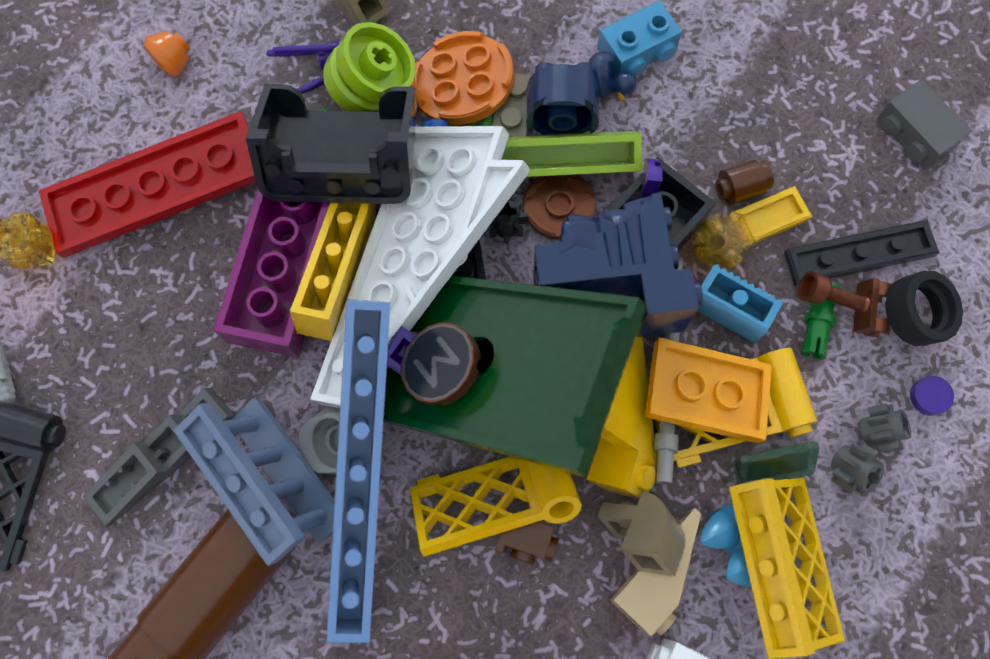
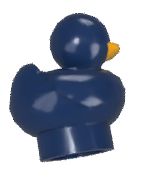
M598 52L591 56L588 62H580L588 64L593 68V74L598 80L599 98L601 99L608 97L615 91L618 98L623 101L625 96L630 95L636 89V78L628 71L619 72L613 78L612 62L615 61V57L610 53Z

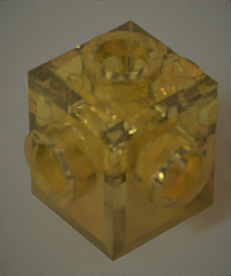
M25 212L12 213L10 217L1 218L0 259L8 262L10 267L17 269H28L55 263V249L48 225L36 219L34 215Z
M734 212L724 218L721 213L702 222L701 226L703 229L694 234L698 242L694 244L696 254L703 264L708 262L710 268L717 264L719 266L722 265L726 270L745 261L742 254L758 247L742 213ZM722 237H724L725 244L723 247L721 246Z

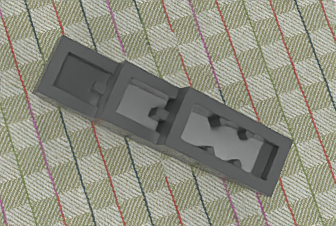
M203 388L178 415H169L144 442L133 443L82 496L105 526H109L118 520L191 458V455L173 430L198 404L210 402L223 421L231 420L235 416L212 388Z

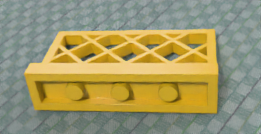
M769 478L729 487L768 659L809 656L815 654L817 649L845 641L805 478L781 480ZM792 490L796 506L790 500ZM786 514L792 520L790 528L784 522ZM801 534L804 535L806 546L800 541ZM796 555L802 561L800 570L794 564ZM812 574L814 576L816 587H814L810 583ZM806 597L812 603L810 612L804 606ZM822 616L824 617L827 632L821 626Z

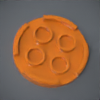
M461 31L444 36L433 42L434 47L419 62H415L416 74L410 87H416L418 107L430 119L444 120L449 125L471 124L493 114L507 100L515 81V69L507 47L490 37L484 36L483 32Z

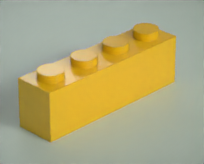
M330 203L290 310L297 334L332 341L376 219L375 204Z

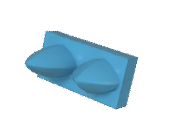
M730 503L707 514L709 520L703 529L700 543L711 548L726 549L730 556L726 570V579L750 588L752 586L733 503Z

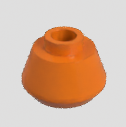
M163 31L145 37L143 47L154 62L165 73H168L169 77L181 76L190 60L186 52L191 49L181 35L177 32L171 35L168 31Z

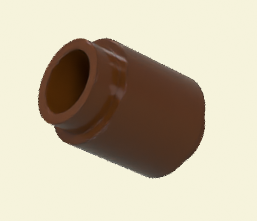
M751 160L721 170L718 180L715 182V188L721 200H726L729 205H734L764 195L767 189L773 187L774 177L766 161L758 162Z

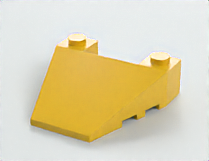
M636 337L586 479L606 491L639 500L642 492L649 493V490L653 487L657 468V453L654 452L653 420L645 418L648 379L642 337Z

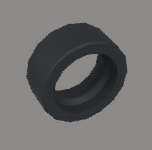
M921 271L902 277L895 281L887 292L885 302L887 320L893 332L903 342L912 346H926L947 341L957 334L962 325L963 307L961 297L955 285L946 276L936 271ZM917 289L927 297L931 305L933 318L930 328L922 322L917 312L915 303Z

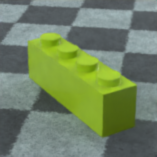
M637 131L508 137L501 160H524L530 168L526 177L642 171V133Z

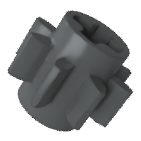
M887 403L868 407L870 417L860 420V429L865 443L869 447L877 446L879 453L903 450L904 447L901 440L911 438V427L906 413L903 410L894 411L893 405H887Z
M853 443L851 447L848 445L841 447L831 461L832 474L838 477L835 484L849 493L854 492V490L860 493L863 490H873L879 484L884 474L882 463L876 460L879 452L864 443L860 446Z

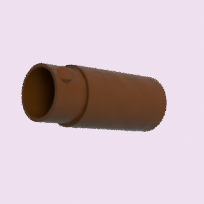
M227 509L138 614V622L109 655L108 659H206L297 545L279 562L267 566Z

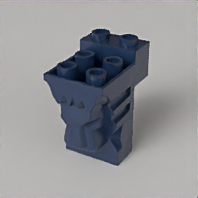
M653 193L649 197L625 203L623 205L624 210H607L594 217L568 215L561 226L560 242L555 241L551 242V244L535 246L533 261V281L535 286L639 297L647 307L636 337L684 332L699 307L702 306L703 293L699 281L694 282L692 268L675 270L679 267L678 249L675 244L670 245L668 231L672 229V215L668 206L663 207L661 193Z

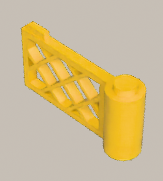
M792 348L778 349L753 358L752 360L772 364L766 437L788 432L791 439L812 433L811 425L818 423V419ZM654 420L657 433H659V420ZM680 426L696 436L688 449L680 450L677 454H674V461L677 469L701 462L700 454L749 441L728 436L725 439L717 440L702 430ZM700 438L708 442L707 444L696 446Z
M511 456L445 477H440L439 474L417 480V485L410 487L419 546L423 557L541 520L553 524L565 523L575 518L581 511V501L570 472ZM519 468L520 473L512 485L498 480L504 472ZM472 482L482 484L473 497L460 492L466 484ZM491 489L505 493L496 506L483 502V499ZM437 493L443 495V498L434 509L422 504L421 498ZM514 498L528 502L531 508L514 514L506 511ZM453 500L466 505L457 518L444 514ZM476 509L489 514L486 521L482 524L472 526L467 523ZM437 521L450 526L445 535L429 540L428 533Z

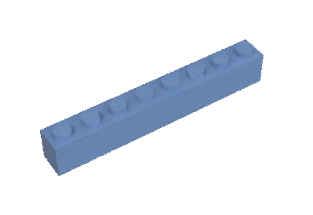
M347 299L327 622V642L370 643L390 302L355 299Z

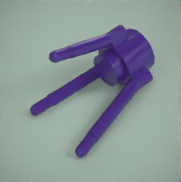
M340 41L318 45L273 47L272 50L266 51V55L268 57L318 54L320 67L323 70L327 58L339 45ZM322 75L303 85L298 90L301 94H304L323 85L324 76Z

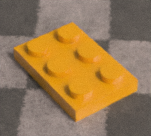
M658 338L654 342L645 418L761 443L766 440L772 364Z

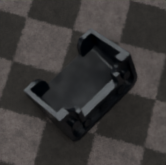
M264 84L246 136L247 147L259 192L264 197L278 202L397 204L407 200L410 196L413 176L417 105L416 87L396 86L383 91L379 99V112L306 110L304 97L298 89L284 84Z

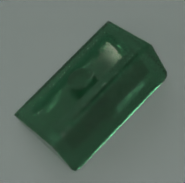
M811 441L738 457L732 462L737 485L761 479L773 478V480L813 475L820 449L818 442Z

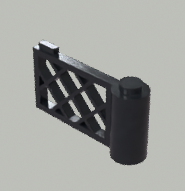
M1 401L0 469L9 487L0 492V500L13 493L18 503L15 515L7 520L4 519L0 511V534L5 542L0 559V570L8 571L12 564L18 565L21 563L28 542L22 539V535L49 453L59 447L64 441L66 428L61 417ZM3 452L11 453V455L5 457ZM22 456L33 459L28 476L17 481L9 464Z

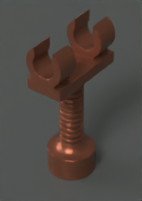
M814 271L807 272L800 280L798 285V297L800 300L814 305H819L827 300L854 309L853 332L879 338L880 332L890 336L891 326L887 318L877 317L878 302L882 303V297L887 296V292L892 285L891 283L871 278L857 283L856 294L831 286L829 277Z

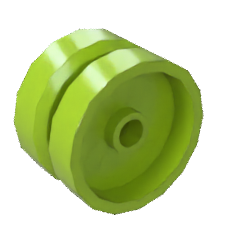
M373 22L358 23L349 29L340 40L339 45L329 55L323 68L324 84L331 98L345 111L379 112V99L383 91L396 86L410 87L416 74L415 59L405 41L388 27Z

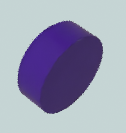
M927 376L914 383L910 390V400L915 409L920 413L935 416L950 409L954 402V392L950 384L943 378Z

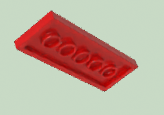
M236 112L40 189L39 194L56 254L62 258L68 257L255 183V176L246 142L249 124L243 112Z

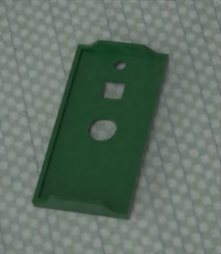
M451 276L410 332L420 333L428 326L442 322L456 324L471 335L475 342L488 340L492 343L494 348L493 362L488 371L474 382L463 397L452 404L444 406L441 404L432 406L418 401L407 392L401 375L387 366L383 422L586 477L647 305L639 297Z

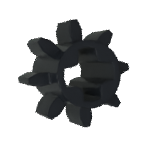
M510 199L507 201L490 224L492 225L489 230V237L491 239L498 235L504 237V242L508 243L509 237L514 234L519 237L523 236L524 229L520 224L528 223L529 213H520L522 208L521 199L516 202ZM502 215H509L510 221L502 222Z

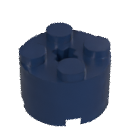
M545 62L535 67V73L527 83L526 125L532 134L533 129L541 133V135L580 134L589 130L590 133H594L599 125V84L590 65L585 63L554 65Z

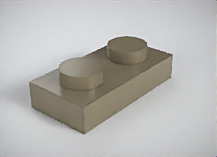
M515 73V81L509 97L494 113L492 126H503L508 132L509 137L527 136V83L532 75Z

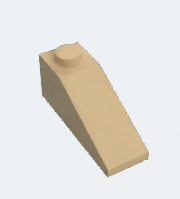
M696 508L689 510L678 522L685 535V548L676 575L669 576L642 572L636 569L610 599L647 636L652 637L655 632L662 635L677 618L672 612L680 603L701 513Z

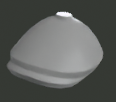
M330 407L322 410L315 417L307 420L300 429L299 443L302 455L312 470L320 474L336 475L340 408Z

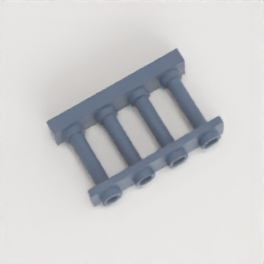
M252 398L231 420L225 421L221 419L210 402L198 404L173 430L267 566L279 562L306 537L303 532L307 530L317 543L325 541L333 534L334 498L260 398ZM239 434L251 452L246 453L234 435ZM262 466L274 484L269 485L256 467ZM285 498L297 514V517L292 518L279 499Z

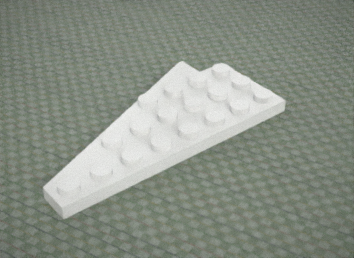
M503 126L415 127L413 176L410 196L401 203L381 204L347 299L390 302L388 344L401 326L408 331L412 329L458 266L466 261L470 250L528 175L530 168L524 160H501L509 137L508 132ZM346 302L310 399L320 405L340 408Z

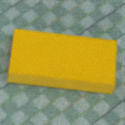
M793 186L734 211L728 217L746 248L807 222L812 218V215L798 190Z

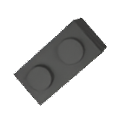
M923 79L891 100L877 117L885 133L895 137L904 146L907 156L913 162L919 163L924 169H927L956 148L972 132Z

